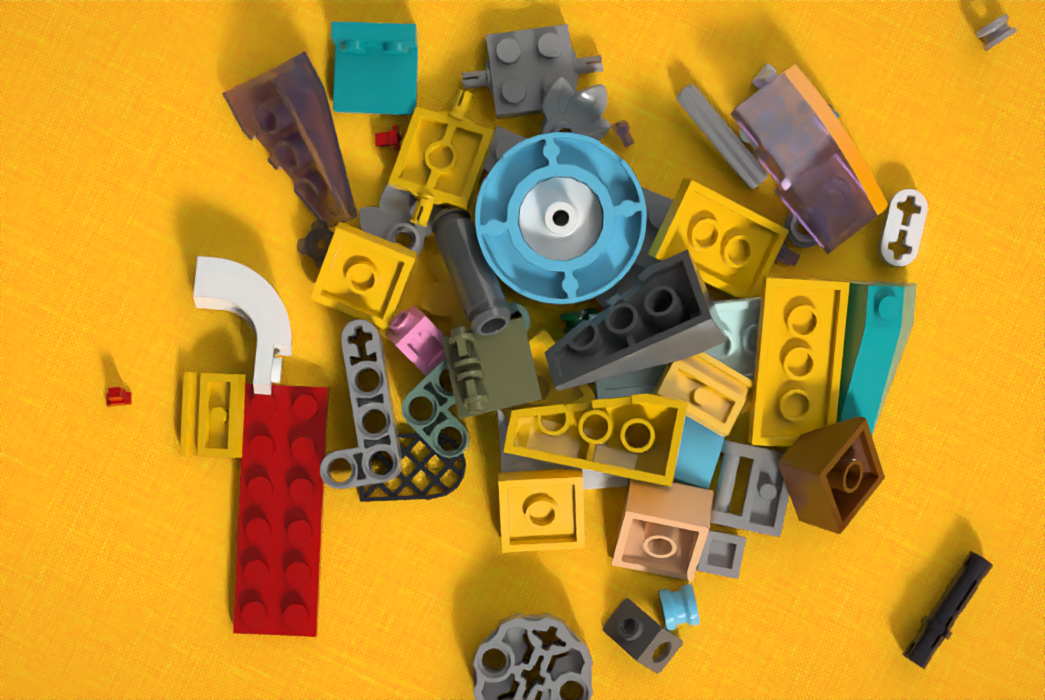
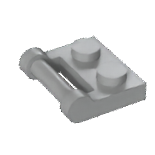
M724 440L720 451L724 455L710 522L780 537L789 498V492L778 465V461L782 458L784 452ZM742 456L752 460L741 513L736 515L728 512L739 459Z

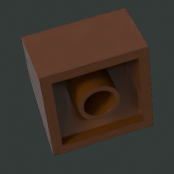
M860 416L801 434L778 461L799 521L837 534L843 532L885 479L867 419Z

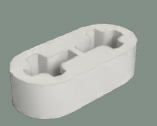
M914 189L899 191L888 202L889 207L885 212L878 242V255L883 263L890 267H902L910 264L916 258L919 250L928 204L925 197ZM909 197L912 199L911 205L917 208V213L908 216L905 226L901 225L903 211L897 209V203H902ZM899 231L904 232L902 246L908 248V253L900 255L898 260L893 258L894 252L887 248L888 243L897 241Z

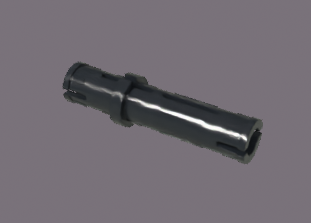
M970 551L928 616L924 615L920 620L922 626L902 655L925 670L944 639L949 640L953 634L950 630L994 565L977 553Z

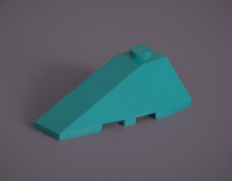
M848 281L850 285L836 423L858 416L867 419L871 435H873L913 327L916 283Z

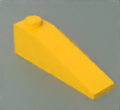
M645 393L626 397L512 410L503 452L672 487L688 402Z

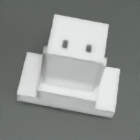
M766 63L752 83L762 90L764 87L773 86L780 76L776 73V69L769 63Z

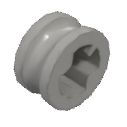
M1007 13L974 34L976 38L984 40L983 49L985 51L1018 31L1016 27L1008 25L1009 16Z

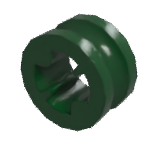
M596 307L561 314L560 319L566 322V328L563 330L564 335L569 333L583 320L589 321L588 314L597 313Z

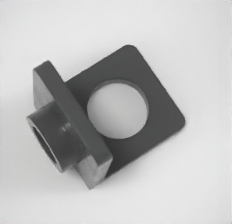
M629 598L624 599L603 626V631L632 658L657 674L664 669L683 644L679 637L660 626ZM668 642L664 653L660 657L652 659L656 648L662 643Z

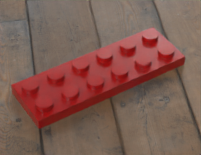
M245 384L233 633L318 636L325 482L320 474V465L326 457L329 387L272 385L271 395L254 394L253 384Z

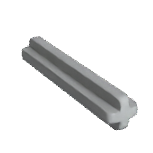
M689 84L682 89L676 96L677 101L748 188L754 189L768 177L767 172L696 85Z

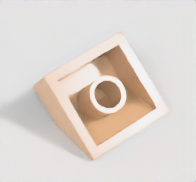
M630 479L623 503L611 565L693 581L710 529L713 491L673 483L672 487Z

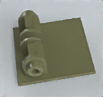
M523 317L510 320L504 330L490 336L479 335L473 330L468 331V328L463 326L452 329V335L441 337L459 419L542 399Z

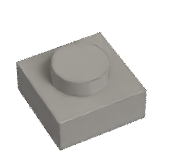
M709 530L696 570L738 579L746 537Z

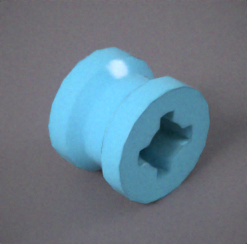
M692 584L683 585L680 590L673 592L668 589L658 590L667 631L675 630L678 624L688 623L691 626L700 624Z

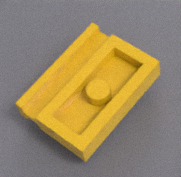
M701 352L687 359L667 363L652 395L687 401L686 416L724 437L729 435L746 401L749 388H752L754 382L705 352Z
M183 372L180 455L242 458L246 374Z

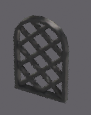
M418 433L398 434L399 438L416 437L407 448H404L401 444L400 448L402 459L407 456L417 467L408 477L400 472L398 477L403 482L394 492L383 483L373 484L365 494L364 486L359 487L360 502L431 500L447 496L458 488L465 476L466 460L464 453L453 457L449 461L446 457L436 453ZM440 434L439 438H443L440 441L441 446L448 441L456 449L459 448L455 440L445 434ZM419 441L431 451L422 462L410 453ZM378 452L373 457L372 462L378 457L388 467L382 475L388 474L393 467V463L388 461L381 452ZM434 455L446 464L437 476L425 467L426 463ZM459 458L462 463L461 471L453 465ZM449 469L459 476L455 485L450 489L439 480ZM420 470L432 479L423 491L411 482ZM435 484L445 491L426 495ZM406 485L418 494L397 496ZM378 486L389 495L369 497Z

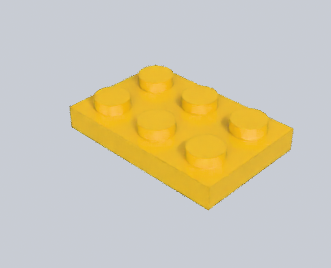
M683 178L648 255L663 261L688 249L703 282L738 299L758 297L762 289L763 276H768L789 230L691 179Z

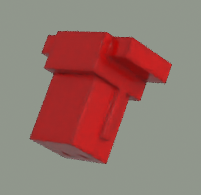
M392 125L393 130L388 132L375 133L377 147L394 146V150L400 151L402 136L399 134L398 125Z
M121 387L108 388V394H106L107 407L132 405L131 392H127Z

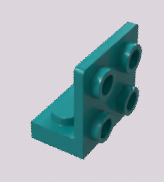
M332 21L331 39L335 44L333 110L336 113L413 115L417 106L419 48L417 25Z

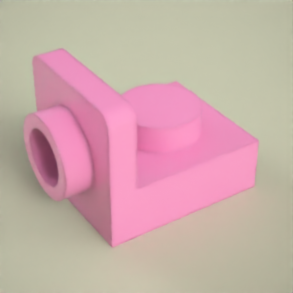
M415 306L400 312L393 318L390 328L385 335L427 376L446 358L441 339L445 335Z

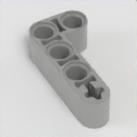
M354 320L344 327L341 334V343L359 447L335 451L323 459L320 465L322 480L334 489H350L389 482L400 474L403 463L382 336L372 323L366 320ZM363 329L368 336H372V340L367 341L365 345L367 356L370 358L376 356L377 361H362L354 365V359L363 360L360 347L352 344V339L358 338V331ZM366 370H375L380 378L378 387L371 392H363L358 385L360 374ZM380 410L385 414L386 426L381 432L372 434L365 427V419L370 412ZM381 451L388 452L393 458V467L385 475L376 474L372 468L373 457ZM340 458L346 459L352 467L350 477L344 482L335 481L331 475L332 464Z

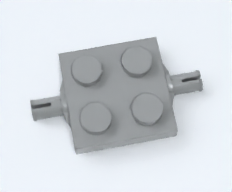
M568 24L487 34L488 60L486 70L461 73L464 90L488 86L494 98L496 118L501 119L543 113L541 108L543 96L557 77L562 76L569 83L574 93H577L576 86L579 74L603 72L601 54L576 58L570 43Z

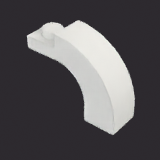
M197 256L193 293L195 307L226 310L239 315L249 323L257 337L253 378L254 394L271 395L272 382L280 383L282 358L275 357V355L292 356L291 327L282 300L274 288L252 269L227 259Z

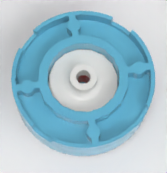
M569 132L537 135L518 143L504 153L502 158L491 169L486 179H484L478 194L475 210L478 242L486 261L497 276L511 289L529 299L556 305L575 304L593 299L618 283L629 271L641 250L647 221L644 194L636 175L625 160L601 144L600 141L585 135ZM556 214H566L569 219L568 223L565 226L555 225L553 218Z

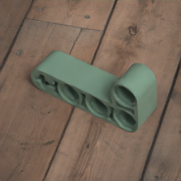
M514 302L507 303L506 308L511 311L512 316L517 313L522 315L528 333L531 321L525 307ZM445 358L405 397L401 409L407 423L436 453L443 457L451 458L457 457L466 451L470 443V434L466 426L450 410L456 404L454 393L446 391L441 385V375L448 369ZM418 397L428 398L433 405L432 415L424 421L417 420L411 413V405ZM447 427H455L462 435V443L455 451H448L440 444V433Z

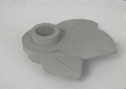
M562 76L557 77L548 87L541 102L545 119L542 122L540 134L559 132L563 128H568L567 132L585 135L600 141L611 128V124L601 117L607 106L606 87L603 84H598L574 93L569 83Z
M388 183L382 192L379 208L364 207L359 210L361 228L365 232L395 243V239L399 234H408L412 240L408 249L418 252V256L423 249L424 238L433 233L431 229L433 219L442 210L441 205H433L427 227H422L420 224L416 225L410 222L417 204L415 197L411 193L392 188Z

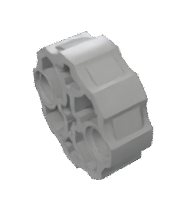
M520 612L500 620L499 625L486 638L481 639L473 660L475 668L473 693L475 699L534 700L538 690L542 691L540 700H567L560 694V688L565 682L573 680L583 686V693L575 700H591L593 694L591 684L593 661L585 640L567 626L564 619L547 612L541 615H524ZM549 626L555 627L556 636L561 638V641L551 640L548 645L542 644V636L537 631H547ZM527 633L533 645L528 659L524 658L528 647L522 636ZM496 648L503 651L506 656L504 665L495 669L485 665L482 656L487 650ZM568 651L569 654L556 658L552 670L548 668L552 655ZM542 655L540 675L543 679L535 678L533 683L530 684L527 693H524L526 689V674L522 671L523 669L530 671L533 665L536 664L538 657ZM514 679L515 681H518L514 693L506 694L499 698L497 697L502 693L510 691Z

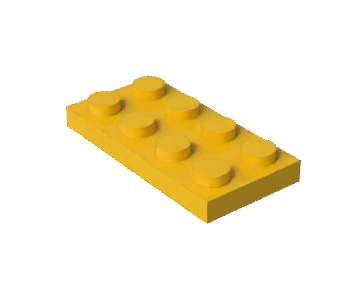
M763 276L748 442L751 445L791 447L801 434L836 423L850 282L831 279Z

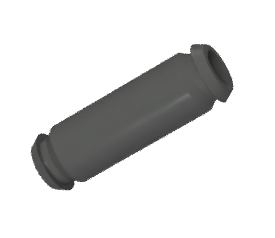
M455 206L445 208L435 215L431 229L435 233L436 242L466 317L471 322V329L479 335L490 336L497 334L508 326L511 311L506 308L507 302L496 275L482 253L476 227L473 221L470 220V213Z

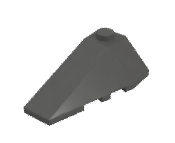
M688 249L649 266L637 276L640 281L620 296L616 293L606 301L609 306L591 321L583 320L544 352L554 386L558 391L687 359L728 341L716 307Z

